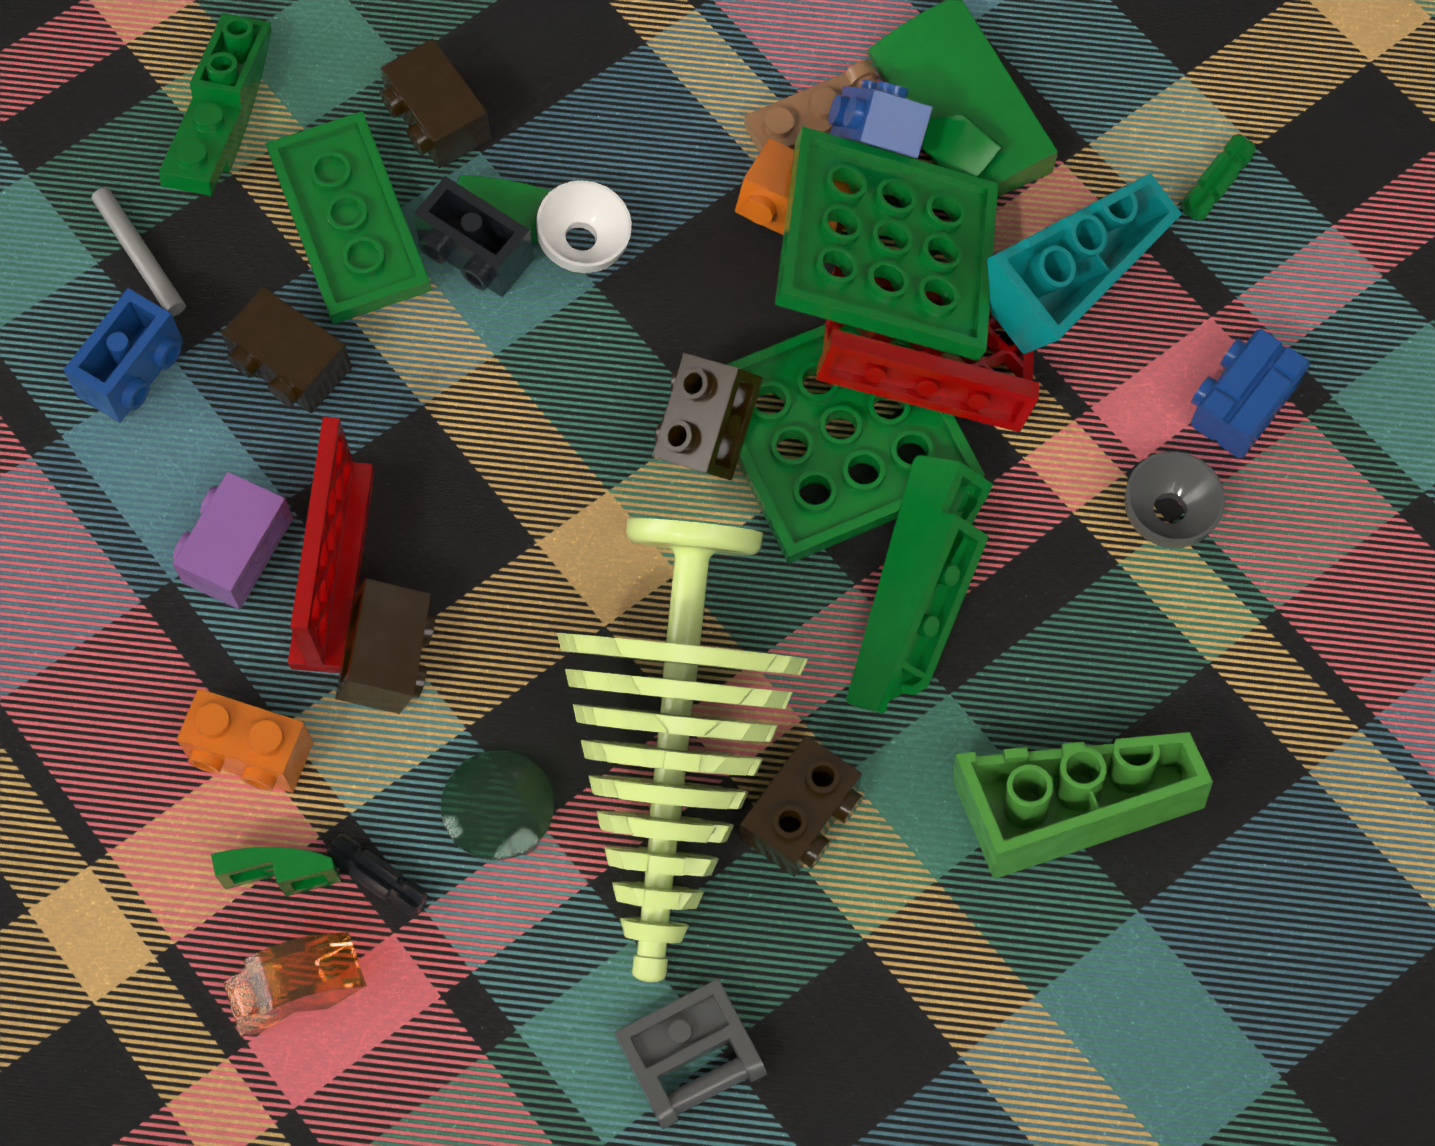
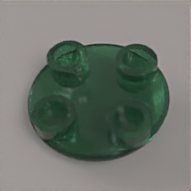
M503 750L483 752L463 762L448 779L441 799L442 819L454 844L473 856L487 860H506L533 852L547 832L554 812L553 791L542 769L523 755Z

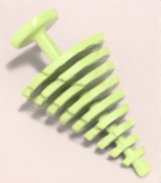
M630 518L627 519L626 526L628 539L639 545L671 549L675 556L666 643L557 633L561 651L664 662L663 678L565 669L569 687L662 697L660 712L573 704L578 723L658 732L657 745L581 740L586 759L655 768L654 779L589 775L592 793L595 795L651 803L650 813L616 810L596 812L601 830L649 838L648 847L607 846L604 848L609 866L626 870L645 871L644 882L622 881L613 882L612 884L617 902L642 906L641 917L620 918L624 936L638 940L637 954H634L633 976L640 981L653 983L662 981L666 977L668 958L665 955L667 943L682 942L689 927L685 923L670 921V909H697L704 893L697 889L673 886L674 875L702 877L712 875L719 859L705 854L676 852L677 841L701 843L727 842L734 826L720 821L681 816L682 806L741 809L748 794V791L685 782L686 771L755 776L763 761V758L688 749L689 736L771 742L778 725L692 715L693 700L786 709L793 693L697 682L698 666L801 675L808 659L700 646L708 565L713 554L754 555L761 549L762 532L699 522Z

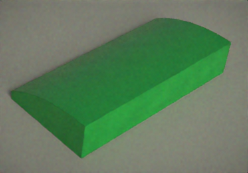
M946 0L899 26L868 49V57L882 80L909 89L906 99L932 106L930 118L965 114L1003 146V149L979 177L998 183L997 197L1053 173L1058 151L963 0ZM929 155V157H930V159L932 160V162L934 163V165L941 166L936 160H934V159Z

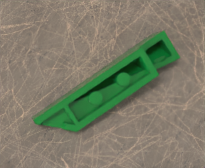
M919 455L913 460L846 697L847 703L854 707L883 714L887 711L889 701L901 694L916 695L929 686L989 538L988 535L974 527L972 523L990 493L993 484L960 461Z

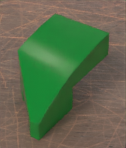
M965 114L929 118L921 148L944 168L980 177L1003 149V146Z

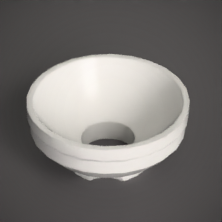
M581 180L559 185L543 199L537 213L536 231L538 242L543 252L558 266L572 272L592 273L608 268L623 254L631 236L632 223L625 203L615 192L596 182ZM584 228L594 235L596 243L591 249L584 251L576 250L567 243L565 235L571 229Z

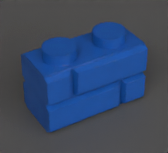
M1257 329L1247 343L1239 338L1236 339L1220 363L1226 370L1217 381L1208 376L1191 400V403L1197 406L1190 422L1192 427L1210 440L1218 441L1219 446L1237 458H1244L1300 385L1311 365L1307 358L1290 347L1282 346L1281 341L1263 329Z

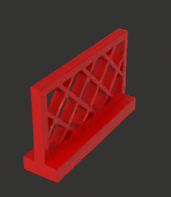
M834 266L831 273L833 276L846 277L839 266ZM880 277L874 278L875 282L882 289L890 292L896 291L889 280ZM925 291L927 298L932 303L939 306H947L943 303L939 294ZM991 307L989 308L987 346L994 354L984 359L980 358L979 361L959 356L965 363L943 358L941 355L947 352L911 342L908 343L915 350L893 345L890 342L896 340V338L857 328L863 336L843 332L839 329L847 326L846 324L826 319L823 352L818 361L816 380L1016 432H1021L1039 399V382L1033 381L1034 351L1023 355L1016 344L1008 346L993 331L997 328H1003L991 314ZM1004 363L1015 376L994 371L992 368Z
M323 417L290 625L292 638L288 664L291 670L340 674L352 602L358 592L375 471L373 464L353 462L340 418Z

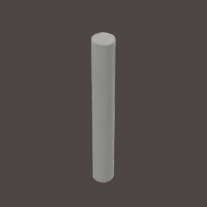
M104 187L95 191L91 197L93 203L162 308L170 312L173 317L182 313L186 308V304L110 189Z

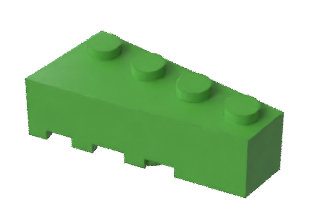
M1190 732L1116 739L1115 744L1085 746L1084 742L1062 744L1061 749L1028 751L1027 747L1004 749L1003 754L976 756V752L955 754L952 780L993 879L1204 809L1213 784Z

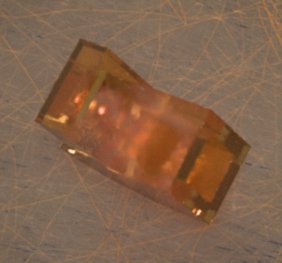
M349 932L310 935L272 946L245 959L246 969L223 982L240 1037L258 1035L294 1012L329 1009L367 986Z

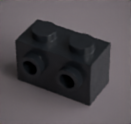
M446 176L413 213L419 246L422 251L435 262L442 264L447 261L461 270L462 276L479 290L485 291L488 288L503 298L534 260L531 235L528 228Z

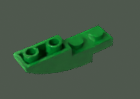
M226 13L221 14L190 82L192 100L159 170L162 187L212 196L222 171L230 173L240 149L259 89L272 31L271 22Z

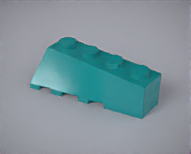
M1151 173L1116 189L1113 193L987 258L991 314L1023 355L1060 340L1182 213Z

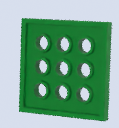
M802 126L795 140L775 305L979 361L987 350L990 308L987 258L993 256L998 183ZM833 181L847 183L854 194L840 191ZM883 195L896 197L903 208L890 205L886 202ZM932 209H940L946 212L951 222L939 219ZM834 221L843 224L850 235H842L835 232L828 222ZM879 236H888L894 239L899 249H891L885 246L880 241ZM929 250H937L943 253L949 264L935 260L930 255ZM832 263L839 266L846 277L833 276L825 269L823 264ZM881 277L889 280L896 291L890 292L882 289L875 282L874 278ZM925 291L939 294L941 300L947 306H939L932 303L927 298Z
M825 324L726 364L763 377L757 399L762 395L773 394L781 398L785 405L780 412L775 414L762 413L754 406L738 458V464L788 564L897 519L912 464L904 462L897 454V449L904 444H917L925 450L926 455L929 457L960 461L982 477L985 475L954 415L897 401L902 406L903 413L897 418L885 419L876 413L874 405L878 401L888 398L833 385L824 394H813L807 391L803 382L809 376L816 375L817 364L823 352ZM847 325L839 329L843 332L863 336L853 326ZM896 339L890 342L893 345L915 350L907 341ZM834 419H845L852 423L855 433L849 438L837 439L832 437L825 427ZM793 438L803 442L807 452L798 459H788L778 452L777 446L783 440ZM866 463L876 469L879 477L870 484H859L851 479L848 471L856 464ZM817 483L823 485L829 491L830 497L822 504L812 505L805 502L799 492L805 485Z

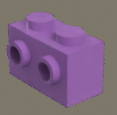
M227 472L220 485L211 487L205 495L200 510L201 516L192 532L186 531L178 540L174 549V562L172 564L183 584L240 610L291 524L293 517L284 497Z

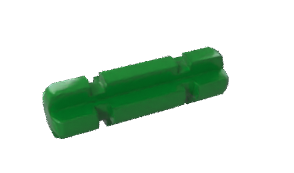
M1237 134L1231 137L1223 147L1225 150L1216 156L1197 180L1198 184L1193 186L1183 198L1181 210L1194 221H1201L1206 218L1213 209L1212 205L1220 200L1239 176V171L1244 169L1253 158V153L1256 151L1255 144L1247 140L1243 135Z

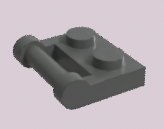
M719 979L614 1032L662 1130L677 1123V1115L748 1078L752 1083L767 1075L763 1062ZM730 1042L737 1056L735 1059L668 1094L665 1093L659 1082L660 1078Z

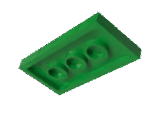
M363 111L265 143L332 325L432 291L429 278Z

